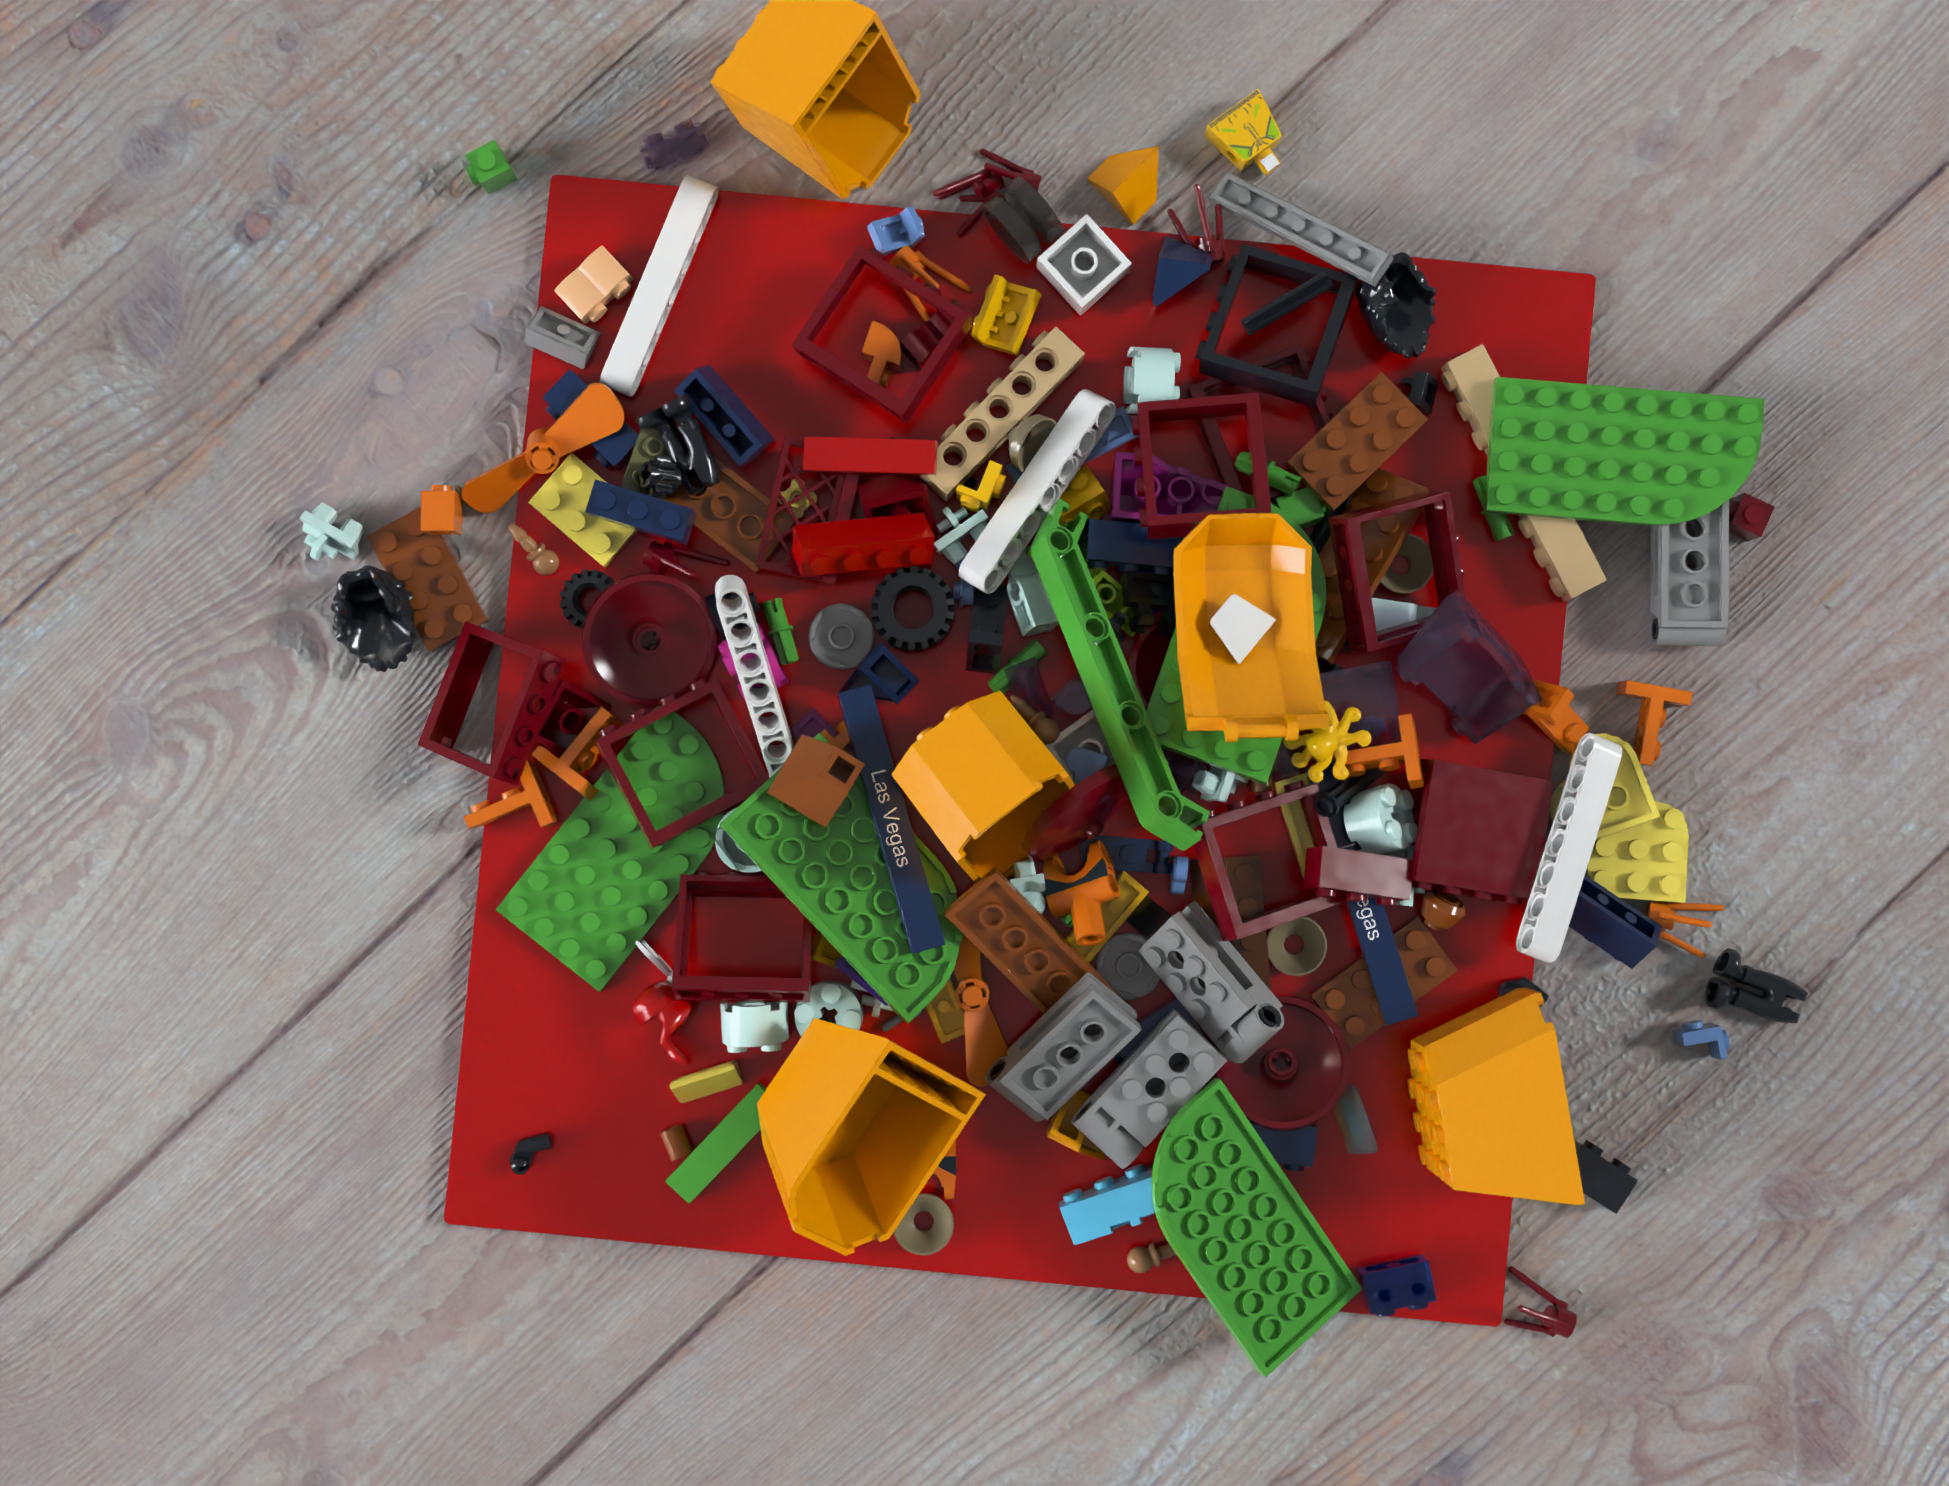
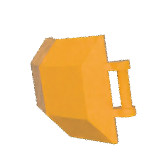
M1278 513L1208 514L1174 548L1173 577L1177 659L1187 731L1223 730L1226 742H1238V739L1281 737H1285L1286 741H1298L1299 728L1329 727V714L1325 708L1315 648L1311 580L1312 547ZM1232 594L1240 596L1277 619L1240 664L1237 663L1210 624L1211 618Z

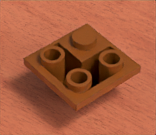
M802 734L767 793L826 828L865 764L834 745Z

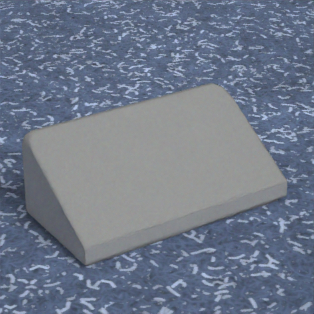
M541 306L526 327L525 342L534 348L584 369L591 358L601 333Z

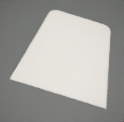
M1232 594L1211 618L1210 624L1234 659L1240 664L1277 619L1240 596Z

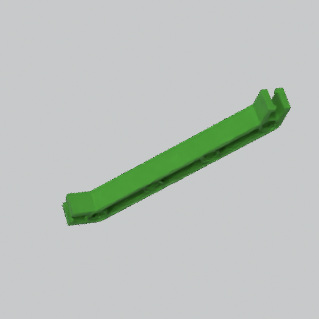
M1059 499L1044 515L1031 546L1032 558L1139 822L1147 831L1184 851L1200 841L1203 832L1200 830L1194 831L1193 829L1207 822L1210 811L1182 796L1178 790L1077 543L1088 515L1080 511L1069 523L1065 521L1063 526L1059 525L1061 513L1063 511L1067 512L1070 507L1067 502Z

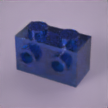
M1422 1254L1357 1268L1365 1307L1370 1314L1375 1313L1377 1317L1393 1315L1396 1313L1395 1309L1408 1307L1409 1310L1424 1309L1429 1306L1428 1302L1437 1301L1429 1261Z

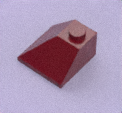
M892 474L858 481L865 518L924 513L935 536L934 542L939 540L927 485Z
M559 678L535 741L563 755L601 707L609 711L612 705Z

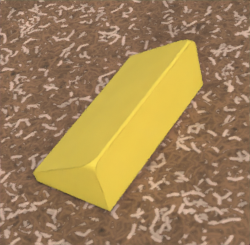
M733 1060L675 1078L669 1086L678 1101L685 1103L742 1085L743 1079L737 1061Z

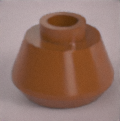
M1433 888L1423 894L1421 914L1425 918L1424 923L1434 930L1450 929L1466 915L1463 902L1450 893Z

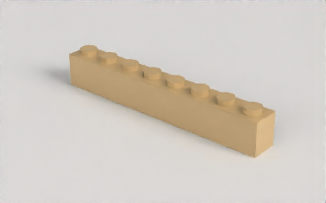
M1482 344L1447 362L1441 368L1443 372L1441 379L1445 388L1449 392L1453 391L1459 403L1456 404L1461 418L1464 421H1469L1474 431L1472 438L1479 450H1484L1488 457L1494 379L1500 376ZM1518 515L1520 518L1518 526L1525 538L1531 539L1536 548L1533 551L1536 561L1542 568L1546 567L1551 577L1549 585L1557 597L1561 596L1563 602L1607 581L1575 519Z

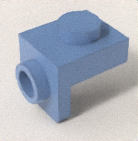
M913 206L906 207L898 215L872 221L867 226L875 248L885 256L897 253L904 246L913 248L925 236L923 222Z
M1694 1020L1682 1023V1028L1672 1030L1674 1043L1690 1046L1708 1042L1711 1057L1719 1060L1727 1059L1726 1050L1729 1049V1039L1726 1031L1722 1030L1721 1026L1713 1023L1703 1024L1702 1020Z

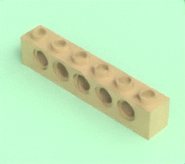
M1057 327L1049 334L1043 331L1032 343L1034 349L1026 357L1021 354L1010 365L1009 369L1012 372L1004 380L998 377L986 390L989 395L981 403L977 400L973 402L963 415L966 419L958 427L952 424L941 436L940 439L943 442L938 446L936 475L918 476L943 500L947 501L956 492L958 484L963 485L1008 439L1013 426H1017L1022 420L1028 418L1082 363L1085 353ZM1045 359L1052 364L1053 368L1050 371L1044 372L1036 367L1035 362ZM1022 382L1029 387L1030 392L1025 395H1019L1013 390L1012 386ZM993 406H1002L1006 409L1007 415L1004 418H995L989 410ZM971 429H979L983 432L985 438L980 442H973L967 437L966 433ZM949 452H955L960 455L962 461L960 464L952 466L947 464L943 457Z

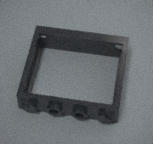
M1242 244L1238 256H1231L1227 269V274L1231 275L1228 284L1222 283L1216 300L1217 303H1220L1217 313L1212 311L1206 326V331L1210 332L1207 341L1201 340L1197 349L1196 359H1200L1199 374L1315 408L1355 293L1357 277ZM1246 268L1299 284H1303L1322 272L1327 273L1332 287L1327 292L1337 294L1308 380L1215 353Z

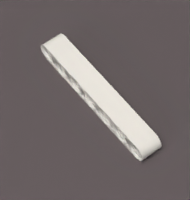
M689 175L684 177L602 370L600 383L607 385L610 389L629 397L635 394L715 206L719 193L718 187Z
M1088 389L1081 390L1075 396L963 559L959 568V577L987 594L994 592L1000 586L1039 529L1045 513L1059 500L1111 424L1116 413L1115 403Z
M725 575L715 585L716 607L769 777H771L784 765L794 748V743L745 583L738 576ZM730 592H734L739 595L737 598L731 600L725 599L723 597L725 594ZM737 623H745L748 625L746 628L741 630L733 628V626ZM747 653H754L757 655L753 659H745L742 657ZM761 682L766 684L762 688L752 687V685L755 683ZM765 712L774 713V715L770 717L761 716V714ZM779 740L783 742L780 745H770L773 741Z
M1586 733L1577 745L1517 935L1516 948L1522 954L1552 963L1561 952L1621 761L1622 747L1617 743L1592 733Z

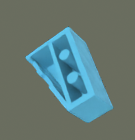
M1143 1164L1132 1166L1125 1170V1176L1113 1180L1112 1176H1108L1094 1182L1095 1187L1082 1192L1081 1188L1063 1195L1064 1200L1059 1201L1058 1204L1074 1245L1114 1232V1229L1131 1223L1132 1227L1142 1224L1141 1218L1155 1213L1152 1200L1151 1165L1144 1167Z

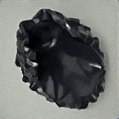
M1400 252L1392 255L1393 261L1375 287L1359 279L1355 296L1359 301V310L1362 312L1363 318L1367 320V325L1372 334L1376 336L1378 342L1384 344L1389 352L1402 354L1404 358H1411L1412 356L1417 358L1426 350L1427 339L1430 336L1428 330L1430 325L1436 320L1433 315V307L1436 303L1434 297L1437 290L1428 285L1424 274L1418 271V267L1413 263L1410 256Z
M365 565L359 570L347 571L340 576L337 582L336 595L331 605V610L335 613L332 628L337 631L336 640L348 648L349 653L357 655L360 663L368 664L376 672H386L388 668L396 669L400 662H406L408 659L407 654L412 651L414 638H416L414 611L410 604L413 595L405 588V582L396 579L392 573Z

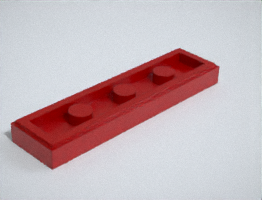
M804 437L803 470L806 472L936 475L938 441Z

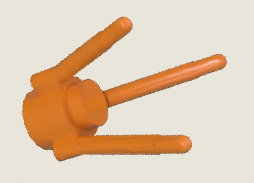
M904 246L890 261V265L895 268L899 264L914 274V280L919 276L925 282H929L939 288V284L924 271L926 266L966 292L970 293L972 291L971 286L927 259L919 250L914 252L909 246ZM905 290L918 313L927 322L930 317L918 297Z
M1650 901L1645 915L1662 926L1659 937L1699 958H1705L1706 954L1672 936L1665 932V930H1672L1675 922L1706 928L1712 926V923L1709 921L1677 915L1674 910L1723 911L1724 906L1656 901L1655 903Z

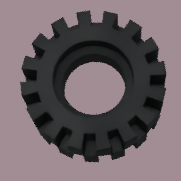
M581 570L582 573H574L571 575L572 579L570 581L566 580L563 584L565 586L564 591H560V597H562L560 608L564 610V616L571 621L570 623L583 629L587 615L579 604L581 593L588 588H597L602 592L615 582L611 577L597 570Z

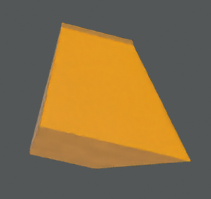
M1159 146L1110 155L1087 178V181L1132 225L1156 203Z
M1078 1090L1054 1113L1046 1129L1047 1137L1078 1153L1105 1160L1104 1152L1072 1124V1120L1081 1109L1082 1104L1091 1096Z

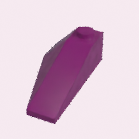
M1116 452L1111 492L1110 521L1140 524L1139 508L1145 507L1144 497H1138L1136 477L1142 476V466H1135L1134 453ZM1152 455L1157 516L1217 511L1223 491L1227 485L1212 479L1207 480L1190 473L1185 468L1180 466L1177 468L1160 461V458Z

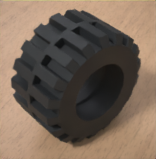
M910 566V568L906 569L901 567L896 569V572L887 574L881 584L878 583L875 588L876 592L871 600L872 619L881 637L891 646L902 649V651L921 652L924 649L933 648L947 636L955 616L954 598L949 586L946 585L943 578L938 574L932 573L930 569H921L917 566ZM906 591H921L930 598L933 604L932 617L921 628L909 629L903 627L895 619L893 612L894 603L898 596Z

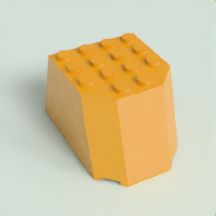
M770 0L766 7L758 12L752 26L737 41L733 52L724 64L717 68L713 79L710 81L744 129L841 199L848 198L851 190L860 186L864 189L873 186L909 137L912 125L907 122L912 103H918L921 95L877 12L853 0Z
M997 691L969 701L963 706L953 707L945 714V720L934 728L928 727L917 736V741L910 746L891 774L956 862L975 883L994 867L1007 880L1014 876L1013 863L1030 860L1021 847L1022 840L1029 828L1050 805L1075 786L1068 773L1001 691Z
M1526 987L1517 988L1411 1040V1049H1408V1059L1412 1078L1407 1079L1410 1098L1415 1099L1417 1105V1112H1413V1121L1416 1131L1421 1132L1423 1145L1418 1146L1422 1165H1427L1428 1170L1433 1172L1452 1189L1458 1191L1572 1205L1585 1204L1556 1031L1553 1022L1545 1023L1539 1005H1544V999L1541 992Z
M814 1018L757 1102L763 1147L792 1229L796 1233L844 1256L854 1253L855 1247L875 1239L879 1242L889 1239L986 1094L887 1038Z

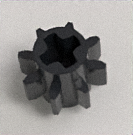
M655 455L654 460H649L642 465L639 476L640 484L642 487H645V491H650L651 497L665 499L666 494H672L678 490L681 483V471L679 467H676V463H671V457Z

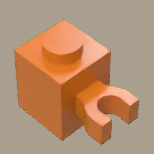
M432 485L431 491H421V531L428 535H462L463 511L461 494L452 491V486Z

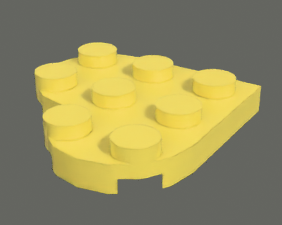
M1608 733L1595 734L1622 747L1621 761L1596 840L1660 819L1661 816L1631 745L1621 738L1611 736ZM1575 751L1573 752L1572 757H1571L1570 767H1571V764H1572V760H1573ZM1566 780L1560 783L1552 794L1550 804L1552 822L1554 821Z
M1655 801L1661 816L1660 819L1595 841L1586 869V876L1620 899L1685 903L1689 835L1684 814L1680 810L1673 808L1669 804Z

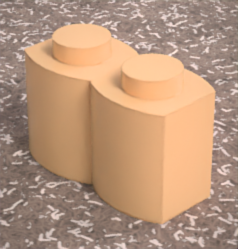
M602 245L591 253L576 270L569 274L554 291L586 324L590 320L592 322L598 321L606 313L607 308L605 306L609 301L614 298L618 300L625 296L631 289L630 282L633 278Z

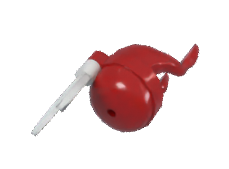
M637 940L635 944L668 978L666 979L667 981H657L642 991L632 1007L634 1018L641 1026L654 1018L660 1019L663 1024L660 1037L661 1045L675 1062L682 1066L691 1064L689 1059L671 1041L674 1034L690 1016L692 1011L691 1003L689 1000H675L672 991L673 970L646 941L642 940L639 942Z

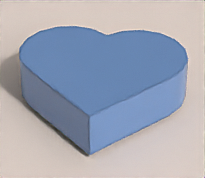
M1078 747L1072 749L1067 754L1066 765L1070 771L1074 772V780L1078 784L1085 778L1103 769L1108 756Z
M1172 857L1169 888L1171 894H1184L1188 873V857Z

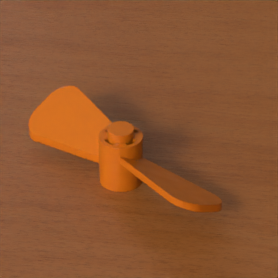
M603 383L588 385L549 429L539 428L529 435L525 452L467 481L461 492L463 500L472 508L482 513H491L499 510L535 473H550L558 466L560 457L619 431L624 423V410L621 403L607 385Z
M963 934L954 968V973L958 980L956 1001L964 1009L967 1078L972 1084L983 1087L988 1086L985 1082V1077L992 1064L1002 1056L1008 1057V1047L988 1003L990 985L986 977L981 974L980 950Z

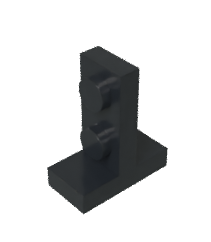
M1000 585L990 594L975 587L966 659L967 671L991 674L999 672L1008 599L1007 586Z

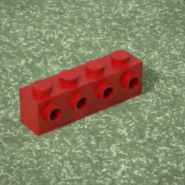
M924 513L794 525L792 554L801 577L932 564L935 536Z

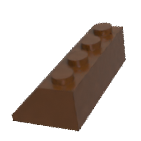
M1260 855L1222 857L1241 920L1264 913ZM1189 859L1192 900L1198 903L1219 929L1198 860ZM1266 930L1239 940L1229 941L1271 990Z

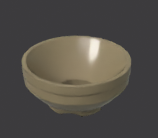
M1037 414L1022 420L1017 426H1013L1008 435L1009 456L1015 468L1022 473L1025 471L1056 426L1055 420L1048 416Z
M1409 533L1396 556H1403L1409 561V571L1405 575H1397L1392 571L1390 565L1380 582L1384 588L1399 594H1408L1421 589L1429 582L1434 571L1430 546L1422 538Z
M1305 916L1273 927L1267 935L1268 958L1272 965L1284 974L1291 976L1307 975L1315 971L1325 958L1327 952L1325 933L1314 920ZM1296 934L1303 940V948L1297 954H1289L1284 948V941L1289 935Z
M920 1193L895 1229L894 1235L896 1240L905 1250L915 1255L934 1254L946 1246L953 1234L954 1220L952 1212L948 1205L938 1196ZM927 1211L933 1216L934 1223L931 1228L920 1230L915 1226L914 1217L918 1212Z

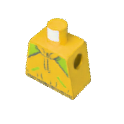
M1256 89L1207 125L1204 136L1239 170L1243 171L1255 162L1264 175L1267 176L1281 165L1272 149L1279 144L1282 135L1259 89Z

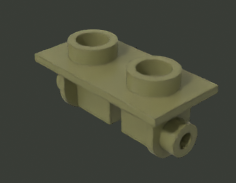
M640 429L621 484L622 488L650 496V491H645V487L641 486L639 476L642 465L649 460H654L655 455L667 457V449L660 438L662 434L658 430Z

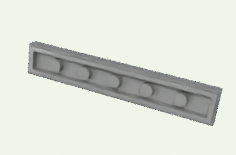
M1229 172L1225 173L1209 197L1211 204L1215 206L1220 204L1223 210L1374 287L1394 259L1391 253Z

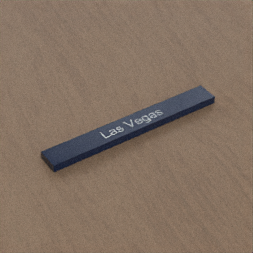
M867 685L839 692L837 697L854 756L865 764L860 772V777L910 953L912 955L943 946L945 941L902 791L891 775L895 767L872 687Z
M1335 759L1323 770V780L1317 783L1320 792L1328 791L1342 781L1334 778L1332 774ZM1311 767L1305 768L1304 770L1308 783L1314 784V782L1311 781L1308 777V770ZM1350 799L1339 807L1336 815L1328 817L1337 848L1357 851L1362 848L1357 841H1350L1344 824V806L1350 804ZM1367 898V902L1346 901L1384 1025L1387 1026L1419 1016L1385 907L1376 905V899Z

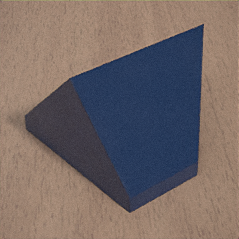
M1166 236L1158 258L1153 304L1156 307L1210 270L1213 259L1210 254Z
M880 643L856 668L839 692L871 685L875 699L893 701L898 704L920 680Z

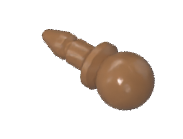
M515 524L509 525L514 539L520 542V545L526 552H529L526 559L532 561L535 571L544 576L555 573L559 567V558L556 553L545 549L543 542L537 545L524 529Z
M1016 695L1010 697L1017 712H1020V715L1028 722L1030 728L1044 745L1052 744L1058 739L1060 729L1053 719L1046 718V714L1043 711L1037 713L1024 699Z
M1152 1243L1149 1244L1148 1248L1137 1246L1131 1249L1127 1256V1263L1132 1271L1145 1273L1153 1265L1159 1267V1259L1164 1260L1177 1255L1169 1244L1155 1249Z

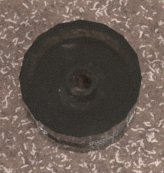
M1016 176L1004 187L1006 200L993 196L981 206V211L991 228L1008 249L1021 261L1029 264L1041 254L1039 240L1052 244L1064 234V229L1055 212L1038 191L1025 179Z

